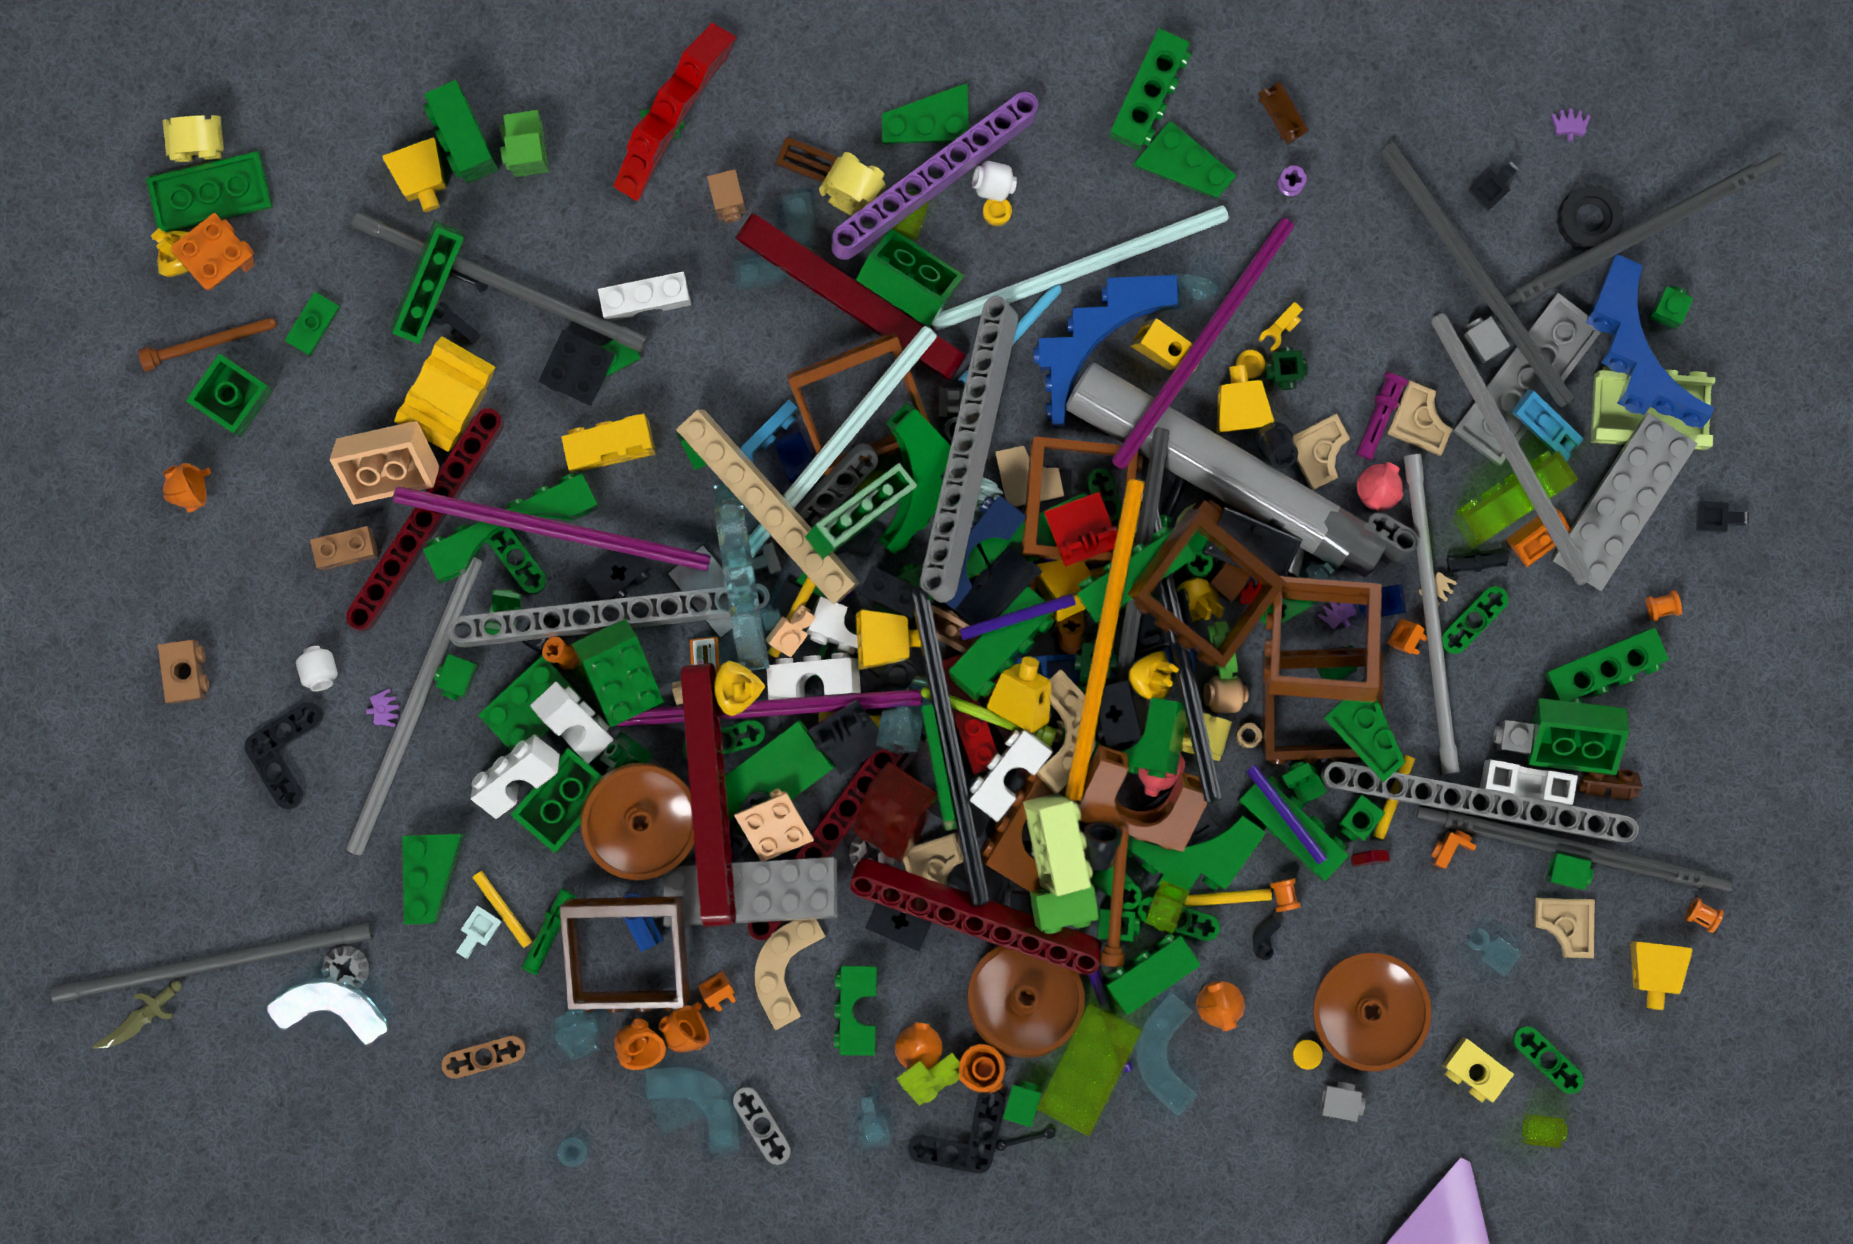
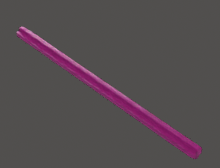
M1281 218L1112 459V463L1120 469L1127 467L1294 228L1293 222L1287 218Z
M397 486L393 494V501L399 504L699 570H708L711 560L709 554Z
M915 689L754 701L747 709L734 716L724 713L720 706L719 711L720 719L833 712L841 710L857 699L864 709L922 705L923 697L921 690ZM683 706L651 708L614 727L685 722Z

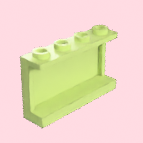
M1604 366L1602 370L1594 374L1591 443L1625 445L1644 415L1629 412L1625 407L1617 404L1628 375L1615 372L1609 366ZM1665 370L1677 384L1691 395L1710 405L1711 386L1715 384V377H1707L1706 372H1689V376L1678 375L1677 370ZM1652 407L1648 409V413L1698 443L1695 449L1707 450L1713 447V435H1709L1710 419L1700 429L1698 427H1690L1684 424L1682 420L1673 416L1662 415Z

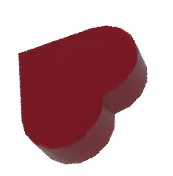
M1369 850L1352 854V867L1390 862L1389 851Z

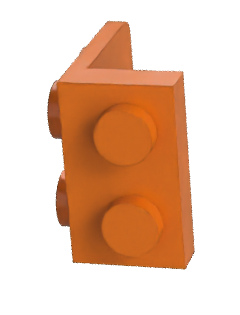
M215 212L171 247L174 256L205 290H212L240 267L246 273L254 266V251L244 240L241 242L234 235L235 230L225 219L221 220Z

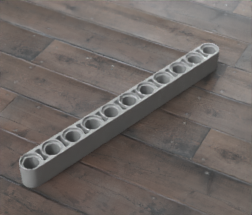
M1000 296L989 298L982 309L920 579L922 589L941 603L950 601L957 591L1018 323L1017 312Z
M754 583L457 617L452 621L450 625V639L458 647H472L551 638L554 636L596 633L625 618L631 628L755 615L761 613L766 608L770 594L764 585ZM750 593L760 594L763 603L760 605L751 604L748 600V595ZM722 596L731 597L734 601V606L729 609L722 607L719 603V598ZM694 599H699L704 602L705 609L701 612H696L690 607V602ZM666 602L674 604L676 613L673 615L664 614L661 610V605ZM635 606H643L647 610V616L636 618L632 614L631 609ZM606 609H613L617 612L618 619L608 622L603 618L602 612ZM583 612L589 617V622L584 625H578L574 622L573 615ZM550 615L555 616L559 619L560 624L556 628H548L543 622L544 618ZM518 619H525L530 623V628L527 631L520 632L516 630L514 623ZM495 622L499 624L501 630L496 635H489L484 630L485 625ZM465 625L471 629V634L467 638H459L455 635L454 631L458 626Z
M1328 763L1322 768L1320 773L1324 785L1331 789L1607 841L1630 842L1637 837L1639 832L1637 822L1629 816L1396 772L1383 782L1370 767L1349 763ZM1333 767L1339 768L1342 772V779L1337 784L1329 779V771ZM1362 772L1367 773L1371 778L1370 786L1366 789L1361 788L1357 782V778ZM1390 778H1395L1399 782V790L1396 794H1391L1387 791L1386 783ZM1420 783L1424 784L1428 789V795L1423 800L1419 799L1415 794V788ZM1449 788L1454 790L1457 795L1456 802L1452 805L1447 804L1444 800V793ZM1477 794L1482 795L1485 799V806L1480 811L1476 810L1473 806V798ZM1505 800H1510L1514 806L1513 813L1509 816L1505 815L1501 810V805ZM1534 805L1539 806L1542 810V817L1539 821H1534L1530 816V810ZM1564 810L1571 816L1570 824L1566 827L1562 826L1559 822V815ZM1591 816H1595L1599 820V828L1595 832H1592L1588 827V820ZM1621 821L1625 822L1628 827L1625 837H1620L1616 831V827Z

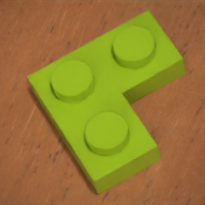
M951 1053L930 1070L919 1061L896 1079L920 1106L923 1103L932 1101L940 1090L959 1080L960 1061Z

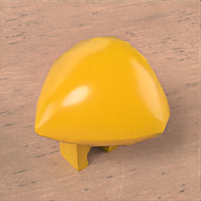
M158 228L151 235V238L158 242L156 246L159 249L157 257L159 274L166 277H174L189 272L171 250L172 245L189 232L171 231L166 233Z
M1192 577L1177 586L1176 592L1182 588H1186L1190 599L1188 604L1193 622L1201 618L1209 620L1211 613L1217 618H1222L1224 607L1218 602L1219 594L1207 580Z
M1158 651L1135 662L1129 669L1128 680L1133 690L1140 696L1147 699H1165L1170 694L1173 683L1171 672L1177 673L1179 668L1169 663L1164 651Z
M727 661L721 665L714 683L717 702L722 711L730 716L737 715L747 709L765 688L763 682L753 672L740 663Z

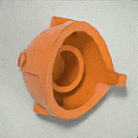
M182 463L178 466L173 465L163 472L166 478L163 486L164 499L171 504L185 508L188 513L197 510L199 507H204L206 505L204 476H208L211 470L209 468L200 470L189 463Z
M1214 981L1205 985L1200 990L1196 999V1007L1202 1020L1211 1026L1221 1028L1224 1032L1237 1027V1022L1243 1015L1245 1001L1241 991L1232 983Z
M699 1002L692 1006H684L682 1009H675L671 1012L670 1016H664L661 1019L659 1030L664 1032L665 1042L671 1050L675 1052L700 1050L710 1042L707 1026L698 1012L702 1006Z
M634 1019L632 1024L623 1026L617 1031L614 1038L617 1059L620 1065L626 1069L644 1070L655 1066L665 1056L666 1046L663 1039L648 1028V1023L643 1019Z
M914 1022L913 1025L905 1028L896 1039V1056L907 1070L919 1061L927 1069H930L939 1061L942 1055V1041L938 1033L929 1024Z
M977 1044L970 1047L963 1054L960 1061V1081L976 1092L994 1093L1003 1087L1005 1057L1000 1051L988 1044Z

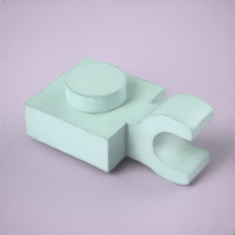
M477 905L461 928V931L466 933L467 937L456 952L468 959L478 942L487 946L502 921Z

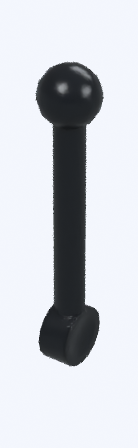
M453 270L449 272L450 276L476 286L477 290L481 292L488 288V285Z
M1047 1127L1043 1132L1008 1141L1000 1139L996 1142L995 1147L997 1150L1003 1151L1008 1146L1043 1137L1052 1139L1055 1136V1130L1052 1127Z

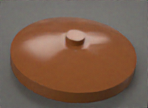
M650 763L627 764L605 774L593 785L585 798L581 810V834L589 854L607 872L629 880L652 879L674 869L686 858L694 845L691 794L687 785L672 771Z
M1003 946L994 948L981 959L974 969L968 984L967 1008L976 1031L992 1047L1015 1057H1039L1059 1049L1072 1037L1080 1024L1084 1012L1085 994L1078 972Z
M1360 953L1341 960L1324 975L1315 992L1312 1013L1316 1033L1323 1046L1333 1057L1355 1069L1383 1071L1401 1065L1419 1050L1429 1032L1432 1008L1425 984L1409 965L1386 954Z

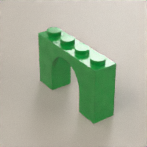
M1077 686L1085 695L1087 687ZM1151 698L1146 728L1142 738L1132 748L1120 751L1127 754L1128 773L1139 774V769L1149 770L1148 776L1165 779L1166 773L1177 775L1187 722L1183 703ZM1098 715L1097 724H1098V723H1101V721H1100V716H1099V715ZM1064 725V729H1063V735H1062V740H1061L1060 748L1062 747V745H1063V743H1064V739H1065V734H1066L1065 725ZM1097 726L1095 738L1096 744L1093 754L1090 758L1091 761L1099 745L1113 749L1111 746H1107L1105 744V740L1100 741Z

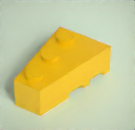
M645 414L628 416L615 422H601L596 424V427L586 430L584 427L570 429L567 431L568 435L561 436L568 470L571 473L656 455L649 420Z

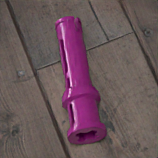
M1385 372L1383 376L1385 381L1378 395H1375L1374 403H1376V407L1366 427L1359 448L1355 453L1373 461V456L1392 411H1396L1400 405L1398 400L1402 390L1409 383L1407 379L1389 372Z

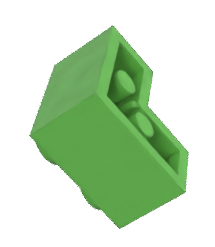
M538 110L503 115L504 124L500 125V133L505 146L500 147L506 169L511 170L515 177L549 172L541 115Z
M1090 883V888L1056 896L1046 889L1030 891L1035 926L1041 931L1045 930V933L1050 934L1062 931L1064 926L1073 925L1074 928H1082L1091 925L1090 921L1099 920L1094 885Z

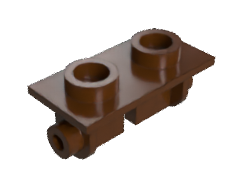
M1281 81L1271 88H1266L1258 93L1260 97L1259 103L1263 104L1281 135L1280 139L1285 140L1287 145H1290L1309 131Z
M1620 769L1616 775L1581 771L1583 780H1580L1578 785V791L1583 792L1584 795L1605 797L1606 788H1611L1610 798L1625 800L1638 798L1639 789H1642L1639 773L1629 769Z

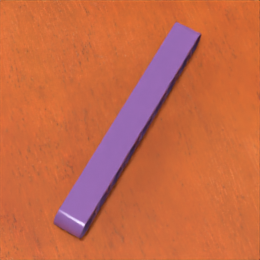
M1021 92L1015 95L839 225L833 233L831 245L833 254L842 260L854 257L1034 122L1038 108L1037 98L1029 92ZM1018 107H1027L1030 112L1023 113L1018 110ZM1004 123L1008 128L1000 129L995 124ZM981 139L986 142V145L979 146L973 141ZM958 155L961 156L964 159V161L955 162L951 159V157ZM937 172L942 177L934 179L929 176V173ZM913 188L918 190L920 194L910 195L906 190ZM892 205L897 208V211L888 212L884 209V206ZM871 222L875 227L866 229L861 223ZM842 238L849 239L852 242V244L849 246L841 245L838 241Z

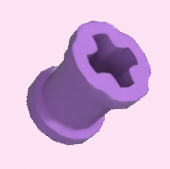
M1292 165L1283 170L1278 179V188L1282 194L1295 196L1301 192L1307 178L1303 169ZM1290 175L1295 176V182L1297 183L1294 187L1289 185L1288 179Z

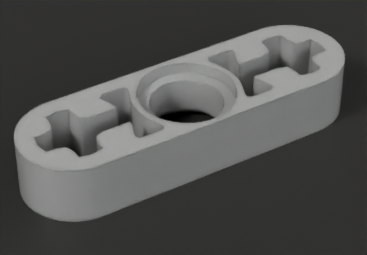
M752 1087L740 1088L733 1098L735 1109L766 1160L774 1165L783 1164L790 1156V1144L759 1093ZM744 1092L747 1096L751 1094L754 1096L755 1099H753L752 1105L755 1110L759 1106L763 1109V1112L754 1114L750 1120L746 1117V1114L751 1113L748 1106L743 1105L741 1107L739 1105L742 1099L740 1094ZM759 1117H765L770 1121L771 1128L765 1134H759L754 1129V1121ZM774 1131L779 1136L773 1138L776 1145H783L785 1147L782 1152L784 1157L780 1159L777 1155L773 1157L770 1155L772 1146L769 1141L765 1145L761 1142V1140L769 1138Z

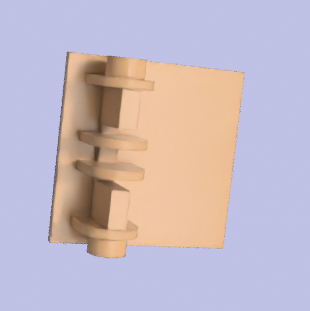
M775 789L769 794L770 800L734 815L761 862L814 841L787 792H781L780 789Z

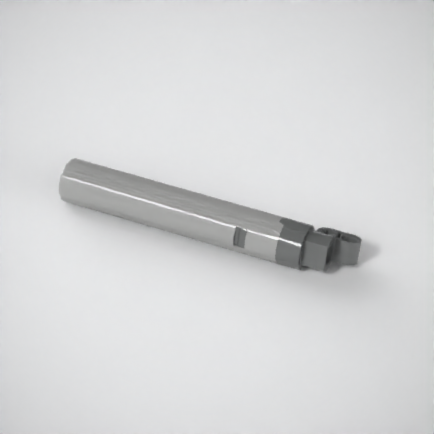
M1094 362L1087 367L1066 403V410L1124 443L1155 398ZM1170 406L1138 450L1140 454L1150 458L1154 429L1156 427L1168 429L1170 433L1164 468L1242 514L1302 539L1300 548L1336 569L1343 564L1366 578L1379 561L1381 555L1395 562H1403L1418 546L1417 534L1384 513H1375L1365 522ZM1397 541L1402 542L1406 549L1400 547Z

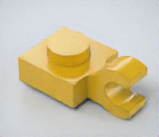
M1294 302L1269 329L1261 333L1258 340L1261 342L1267 336L1273 337L1275 343L1270 348V351H1276L1281 344V333L1285 329L1291 332L1301 321L1298 315L1303 309Z

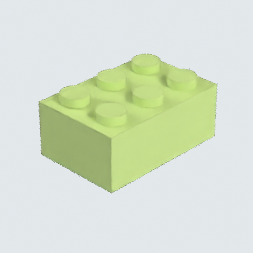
M1058 793L1023 801L1040 886L1056 896L1090 888L1089 878H1092V870L1089 862L1085 861L1083 850L1086 849V840L1083 833L1079 832L1077 821H1080L1081 816L1078 805Z

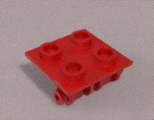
M1100 492L1044 512L1065 567L1115 548L1118 532L1116 527L1111 524Z

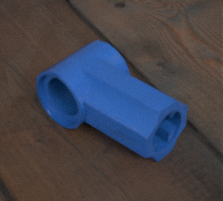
M632 892V893L626 894L624 897H643V896L640 895V894H638V893ZM652 916L623 917L641 952L664 940Z

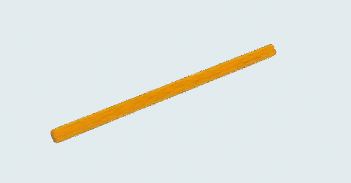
M1129 479L1127 483L1066 790V798L1070 800L1080 801L1083 795L1144 489V482Z

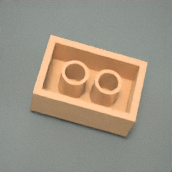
M418 421L336 438L329 459L353 505L392 497L397 486L418 491L433 488L440 467Z

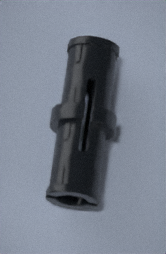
M1505 548L1488 551L1473 549L1470 553L1446 556L1449 574L1471 570L1481 572L1482 569L1507 566L1508 563Z

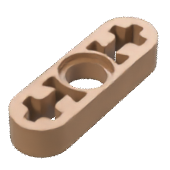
M511 1035L454 1051L444 1057L442 1070L447 1077L457 1079L511 1064L524 1057L526 1044L521 1037ZM508 1041H513L514 1045L519 1044L520 1050L516 1052L517 1057H512L511 1053L501 1055L503 1061L498 1062V1052L493 1046L494 1044H499V1050L508 1047ZM485 1048L492 1053V1061L489 1065H481L477 1062L476 1054L478 1050ZM470 1052V1061L475 1069L469 1070L470 1064L459 1068L460 1073H456L454 1069L449 1070L448 1064L452 1062V1057H456L457 1061L465 1060L468 1058L465 1053Z

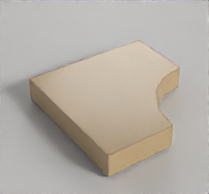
M1409 380L1387 435L1441 456L1452 428L1443 423L1436 413L1434 403L1436 391Z
M1336 413L1293 436L1298 450V458L1295 462L1309 488L1313 491L1338 478L1335 469L1336 455L1341 446L1350 440Z
M1019 446L996 451L995 454L1005 500L1014 507L1025 506L1029 456L1025 447ZM1043 467L1040 502L1063 498L1064 492L1059 469Z
M956 833L900 851L907 872L947 885L949 874L955 866L963 862L961 846Z
M1535 898L1534 927L1545 929L1556 937L1561 945L1563 957L1594 958L1595 900Z

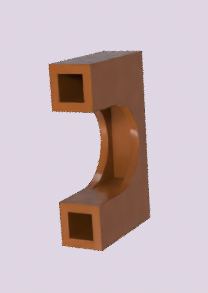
M1099 745L1087 770L1082 799L1080 801L1073 800L1078 805L1081 816L1080 821L1086 824L1106 822L1116 827L1125 825L1129 830L1128 835L1133 836L1139 841H1150L1159 844L1167 850L1175 849L1183 852L1207 805L1203 798L1199 777L1181 772L1168 799L1162 805L1148 811H1134L1124 807L1116 799L1117 792L1129 770L1127 754Z
M1027 771L1025 784L1022 789H1018L1014 793L1016 794V800L1012 803L1006 815L1004 814L996 823V832L991 840H986L982 845L980 857L982 863L1030 892L1044 888L1040 886L1036 862L1028 855L1022 843V829L1027 819L1023 801L1054 794V792L1037 774L1033 775ZM1067 785L1058 794L1066 797Z

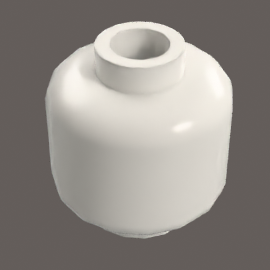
M985 161L981 166H977L972 179V187L976 189L979 197L996 201H1004L1008 194H1013L1017 184V178L1013 177L1012 168L1009 165L992 161Z
M310 646L304 649L303 654L296 660L301 684L312 691H322L330 688L338 676L332 652L327 649H320V646Z

